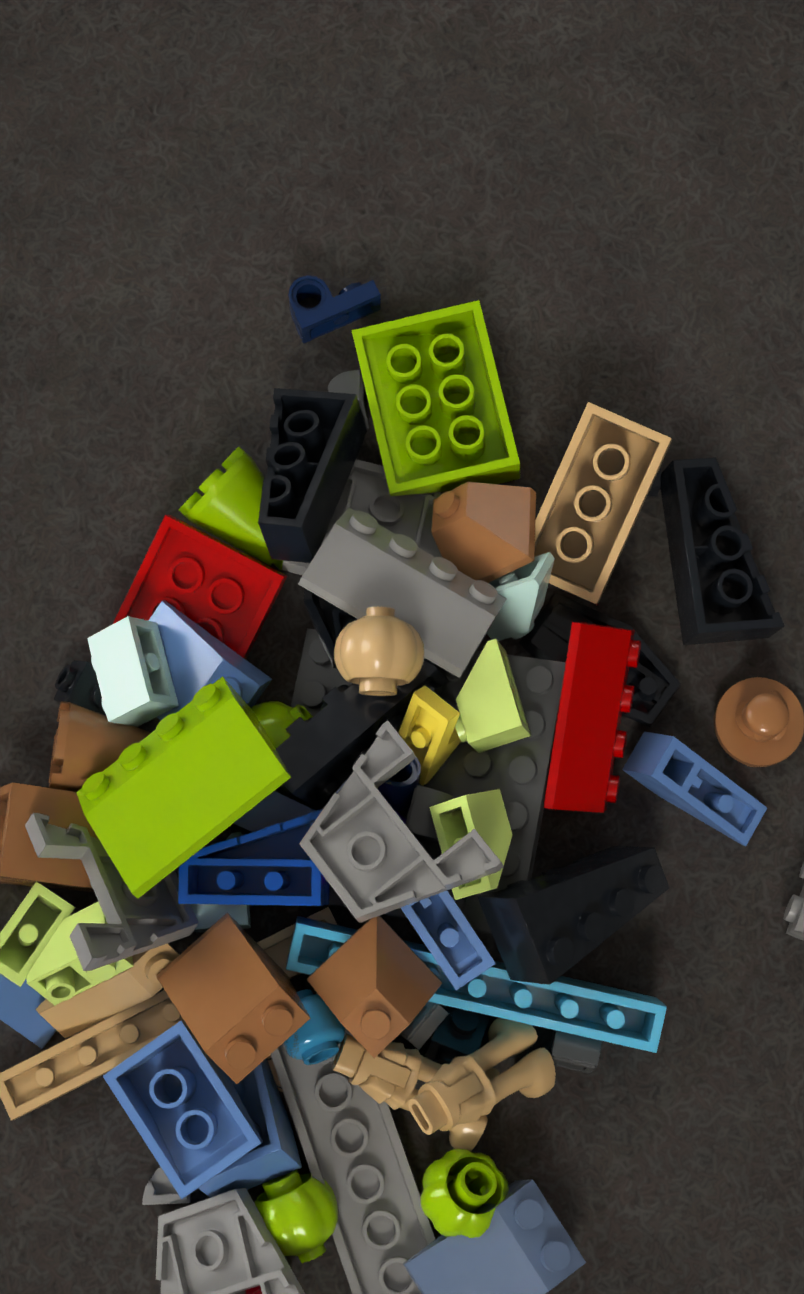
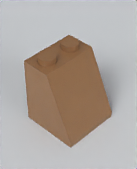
M13 782L0 787V884L33 886L37 881L46 888L94 892L80 859L38 858L25 827L32 813H40L49 816L48 824L67 829L73 823L86 827L90 836L98 839L84 816L76 792Z
M228 912L156 975L204 1052L236 1084L242 1081L311 1019L288 975Z

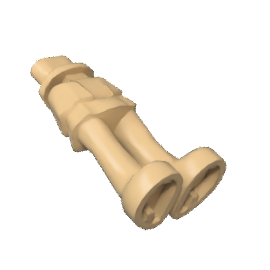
M496 1018L488 1029L489 1042L467 1056L455 1057L450 1064H443L432 1080L422 1085L418 1095L408 1102L409 1110L420 1129L425 1134L430 1135L438 1129L440 1131H448L459 1124L476 1122L480 1119V1116L488 1115L494 1105L518 1090L528 1098H538L551 1091L555 1085L556 1073L552 1056L545 1048L535 1049L520 1059L515 1065L491 1080L485 1074L487 1070L509 1057L516 1056L533 1046L538 1038L534 1027L521 1022Z
M345 1034L343 1041L340 1043L339 1052L334 1058L332 1070L348 1076L350 1084L359 1085L377 1103L386 1102L393 1110L402 1108L410 1111L408 1102L417 1096L419 1091L415 1088L417 1081L420 1080L425 1083L431 1081L442 1065L420 1055L418 1049H405L403 1043L391 1042L373 1058L353 1036ZM492 1067L485 1074L491 1080L499 1075L500 1072ZM480 1116V1119L476 1122L459 1124L450 1129L449 1141L451 1146L455 1149H467L471 1152L486 1128L487 1116Z

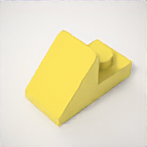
M425 685L413 692L398 732L421 764L419 783L422 786L432 779L461 743L455 728L460 712Z

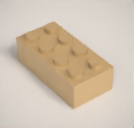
M590 402L587 403L535 520V556L551 552L555 558L549 584L596 605L600 602L669 449L672 438Z

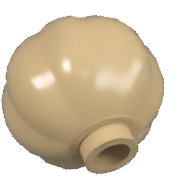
M368 607L366 608V616L348 623L338 635L334 647V661L341 676L347 682L359 685V694L393 696L397 695V686L410 683L420 672L424 663V644L420 634L412 625L395 617L394 608Z

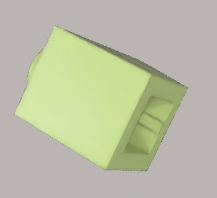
M99 901L62 920L26 976L27 984L54 1006L134 967L133 956L91 971H83L70 934L78 923L107 924Z

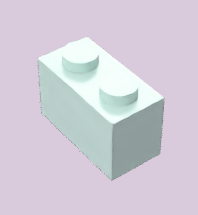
M127 616L87 638L92 655L91 663L97 675L102 696V707L108 722L138 727L179 706L156 622Z

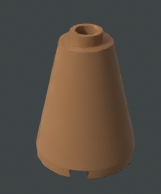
M61 701L57 717L59 725L53 743L49 788L73 792L79 791L91 775L104 771L119 759L120 754L125 748L133 743H139L152 732L135 726L110 723L107 720V716L70 702Z

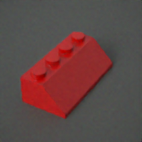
M572 622L543 808L604 813L608 807V802L616 803L620 776L613 775L615 757L623 758L627 740V731L620 730L622 712L630 713L634 695V686L627 685L629 667L637 668L641 650V641L634 640L635 630L584 622Z

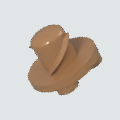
M748 678L731 686L719 700L713 716L715 733L722 748L732 758L749 767H767L782 762L797 749L804 734V712L799 700L785 685L768 678Z

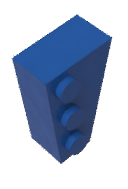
M323 809L200 849L179 866L178 904L328 905L329 883L299 844Z

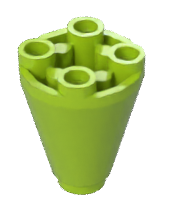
M238 446L221 464L227 471L223 473L220 469H216L199 486L204 495L201 496L196 491L178 511L196 526L269 566L273 563L282 570L283 560L271 559L258 524L264 476L254 460Z

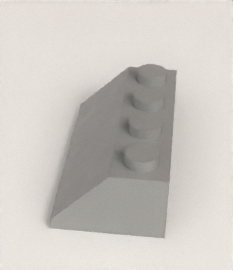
M348 508L334 524L298 585L357 619L366 616V608L368 607L394 608L395 617L412 625L420 634L424 644V658L458 678L461 677L507 599L498 594L497 590L489 583L470 578L458 571L451 561L430 555L418 548L416 542L402 534H394L380 526L377 520L370 514L354 511L351 508Z

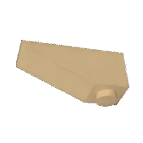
M170 943L133 955L134 967L55 1006L45 999L36 1008V1011L66 1039L153 997L163 988L156 975L180 954Z

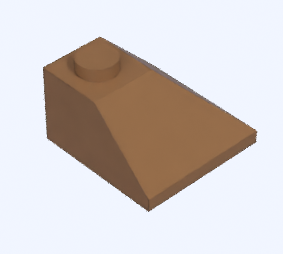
M466 482L433 500L431 533L442 557L451 561L458 571L474 580H482L487 583L533 562L535 556L536 492L530 487Z
M380 915L369 919L307 978V981L340 1023L373 1058L411 1024L442 984V981Z

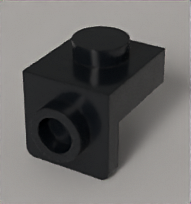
M74 660L71 665H66L57 677L55 688L58 691L54 700L59 703L61 701L70 702L106 716L102 707V696L97 675L92 663Z
M444 1006V1009L449 1014L435 1030L424 1057L443 1065L450 1064L455 1057L467 1056L475 1052L481 1045L491 1016Z

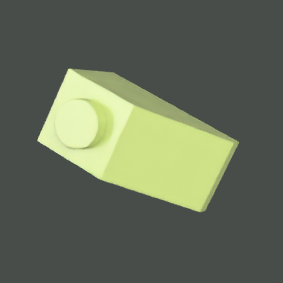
M497 639L487 641L456 698L460 712L455 725L457 734L462 743L468 741V744L478 753L531 736L506 650Z
M500 789L463 795L429 807L442 854L475 829L504 866L512 839V831ZM503 868L496 873L453 888L454 900L496 889Z
M36 881L0 933V974L21 987L26 980L27 974L62 920L70 916L76 907Z

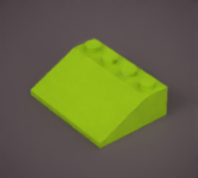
M479 300L351 330L390 497L447 492L466 482L500 484L520 479V461Z
M222 676L215 683L202 687L194 695L193 700L177 713L164 717L158 723L156 729L142 741L133 743L125 748L120 754L119 759L108 768L91 775L76 794L84 816L129 890L138 899L289 780L291 776L255 712Z

